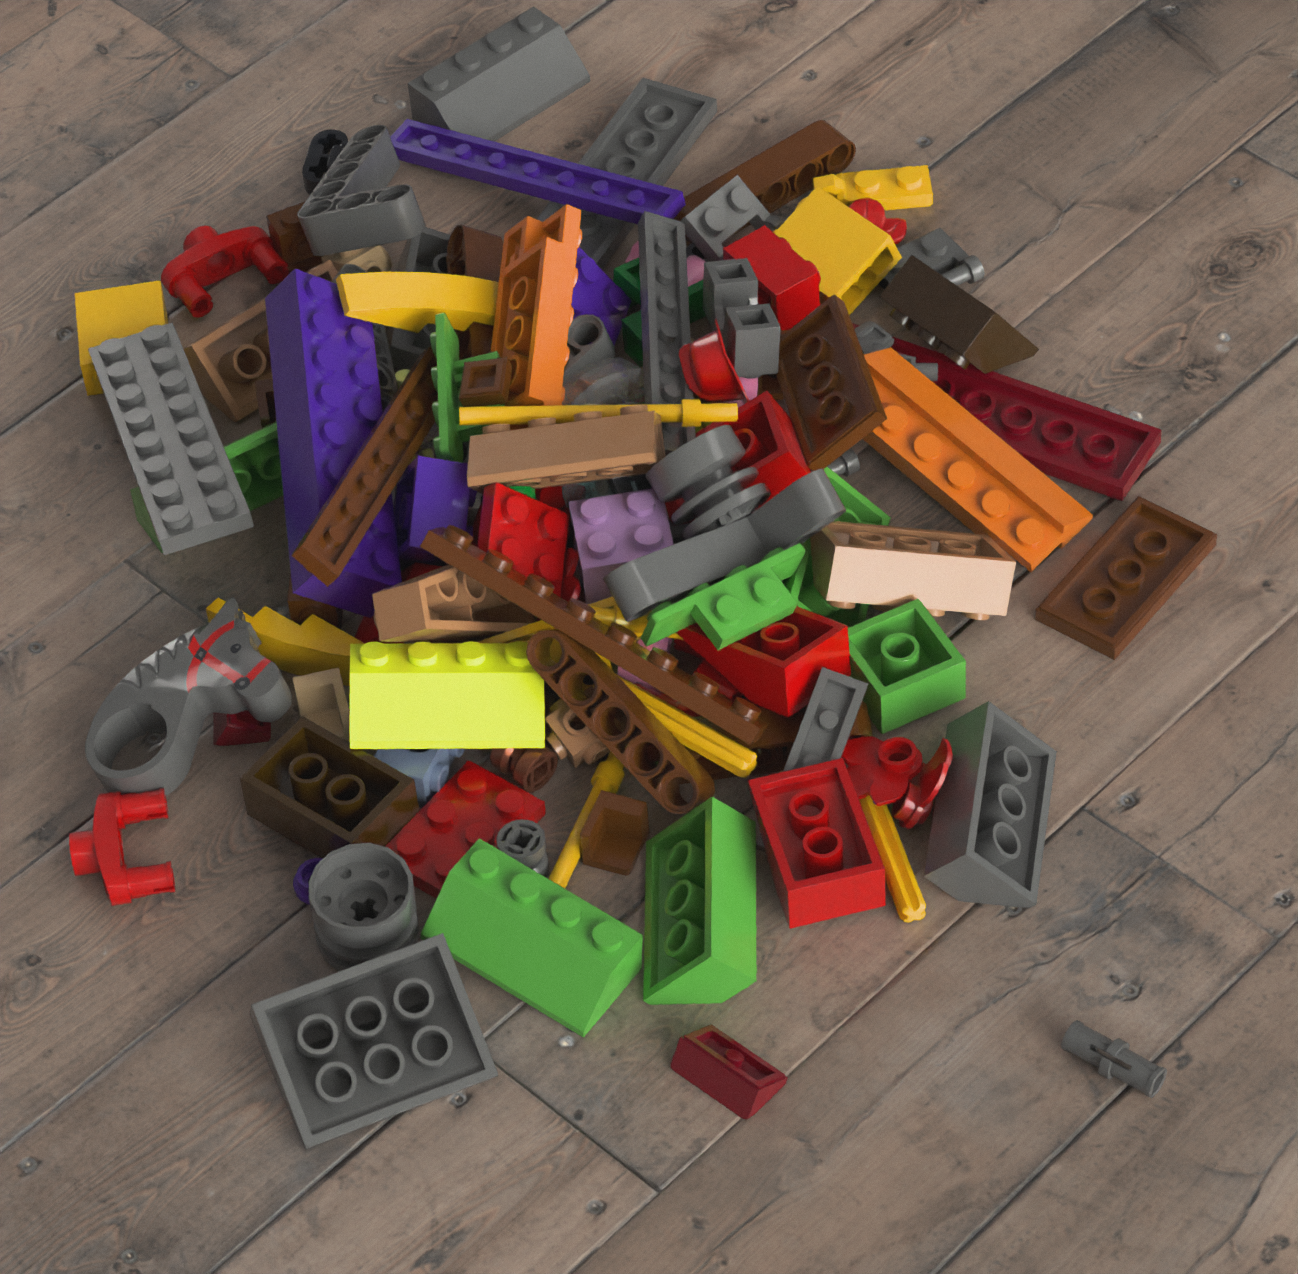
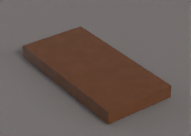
M834 294L781 336L779 345V364L776 376L807 467L813 471L821 468L825 469L887 419L845 303Z
M1138 496L1036 608L1035 620L1115 660L1216 546L1217 534Z

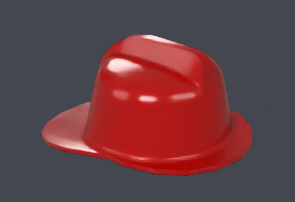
M714 319L715 331L683 345L679 349V358L685 381L695 395L706 401L741 400L745 404L750 400L726 354L718 321Z

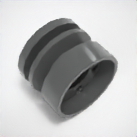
M730 425L714 428L692 439L668 454L646 473L645 477L661 503L672 502L680 498L684 499L685 502L671 517L674 525H680L695 519L682 530L680 535L684 541L748 517L771 495L765 483H759L744 489L758 477L759 472L756 467H749L733 472L731 469L744 456L746 451Z
M372 843L349 844L330 852L316 865L309 880V902L314 920L316 944L327 963L340 972L418 942L419 924L413 875L402 857L390 848Z

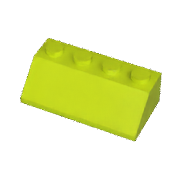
M469 641L464 643L368 642L365 644H350V749L545 748L544 679L532 668L527 659L526 650L528 643L522 641L512 643H478Z

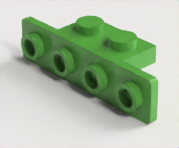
M444 312L435 315L436 332L430 334L432 350L437 358V366L431 368V375L434 387L438 393V401L433 402L432 409L435 422L439 428V436L434 437L433 443L437 459L463 463V442L470 441V436L483 434L482 427L489 426L459 425V407H463L459 400L464 362L497 359L500 356L495 351L459 360V340ZM505 404L488 405V406H505Z
M800 543L786 550L782 547L776 548L765 555L759 563L749 568L745 565L736 567L722 581L710 586L708 583L697 586L683 600L674 604L667 601L658 605L647 617L648 623L641 636V640L646 646H649L697 622L716 649L720 650L793 614L798 603L781 581L791 577L796 572L806 550Z

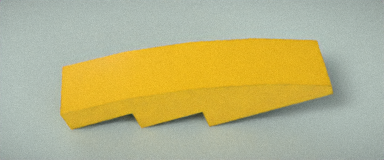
M431 272L340 274L336 279L344 315L415 333H419L427 323L435 324V315L444 312L455 330L465 331L474 321L494 326L499 282Z
M219 597L206 608L209 623L226 603V601ZM264 606L253 617L243 612L245 621L251 623L261 641V645L258 647L260 654L274 662L278 669L302 676L339 668L343 685L350 686V644L365 643L314 614L299 625L267 606Z

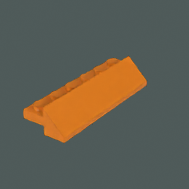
M568 204L564 205L543 222L527 216L504 235L491 352L497 351L500 358L508 357L513 367L508 401L505 406L562 405L565 398V387L562 385L564 367L568 362L570 354L567 340L569 326L574 316V309L571 307L573 288L578 278V269L575 267L577 249L582 240V230L580 229L582 210ZM528 424L510 425L511 430L529 428Z
M891 347L864 355L887 419L862 439L972 532L989 535L1003 550L1028 571L1032 572L1057 546L1061 549L1065 547L1093 519L1092 513Z

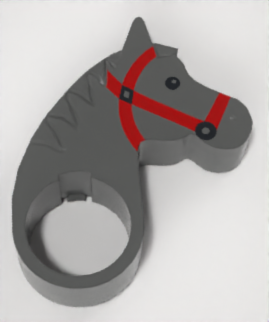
M234 597L227 600L209 624L177 637L143 660L104 699L90 726L85 742V754L88 763L107 792L120 791L122 795L159 790V788H164L166 796L173 792L183 782L189 772L204 720L210 713L235 714L247 710L258 721L272 722L281 718L288 711L292 704V692L277 665L260 654L258 647L261 645V641L251 623L245 621L243 612L241 610L238 611V603ZM146 731H149L150 734H163L164 731L167 735L162 748L150 761L130 770L120 771L111 769L116 755L130 741L145 735Z

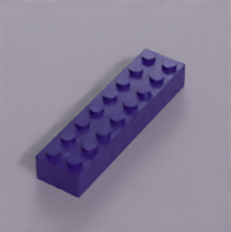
M295 268L265 298L292 590L294 594L371 618L375 611L372 594L402 582L392 492L339 577L328 587L291 556L383 414L373 323L344 315L336 283Z

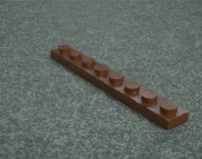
M431 345L421 353L291 555L327 587L343 571L435 423L432 404L438 401V393L433 384L431 368L437 366V358L433 353Z
M448 525L446 528L442 526L430 529L420 545L421 548L747 744L751 745L761 739L770 722L759 716L761 710L756 705L740 697H736L734 701L718 692L720 687L718 683L701 673L694 672L693 676L676 667L678 660L671 654L656 647L649 651L635 642L636 634L617 623H611L609 627L594 618L596 611L586 603L574 598H570L569 602L553 593L555 587L549 581L531 573L526 577L512 568L514 562L504 554L493 549H488L486 553L471 544L473 537L464 530Z

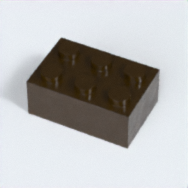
M303 716L240 777L247 815L323 859L330 852L349 844L372 843L385 847L419 812L414 779L361 749H350L349 742Z

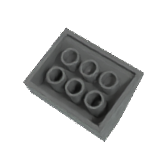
M443 933L251 1004L250 1018L268 1065L306 1150L498 1077L497 1069Z

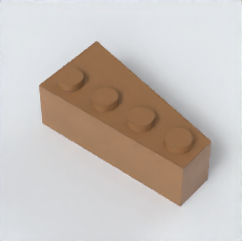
M450 564L372 594L375 609L374 622L378 629L379 640L384 642H478L535 622L533 614Z

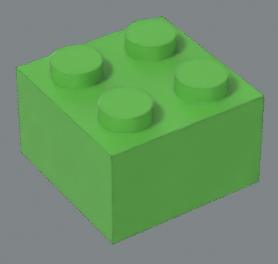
M919 598L848 628L851 675L849 677L868 683L863 701L866 703L869 718L881 734L966 698V661Z

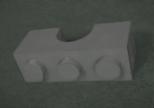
M748 259L704 262L702 309L712 331L716 330L714 319H717L726 354L738 377L753 379L766 374H777L780 325L770 304L758 305V279Z

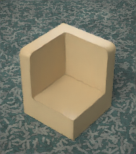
M339 668L293 677L300 718L303 716L345 741H350V711Z

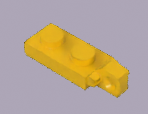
M928 165L863 170L813 178V190L818 186L848 207L855 200L865 197L880 202L884 211L933 205V192Z

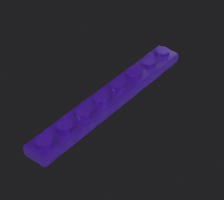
M406 119L390 137L397 157L401 161L552 202L568 204L578 209L637 225L644 211L674 219L686 205L683 192L676 189Z

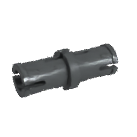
M1078 1020L1070 1025L1061 1043L1063 1050L1070 1051L1098 1067V1073L1108 1080L1114 1076L1142 1091L1150 1098H1153L1159 1092L1166 1079V1068L1157 1066L1129 1050L1130 1045L1124 1040L1117 1038L1113 1041L1090 1029ZM1099 1048L1131 1066V1069L1129 1070L1100 1054L1097 1049Z

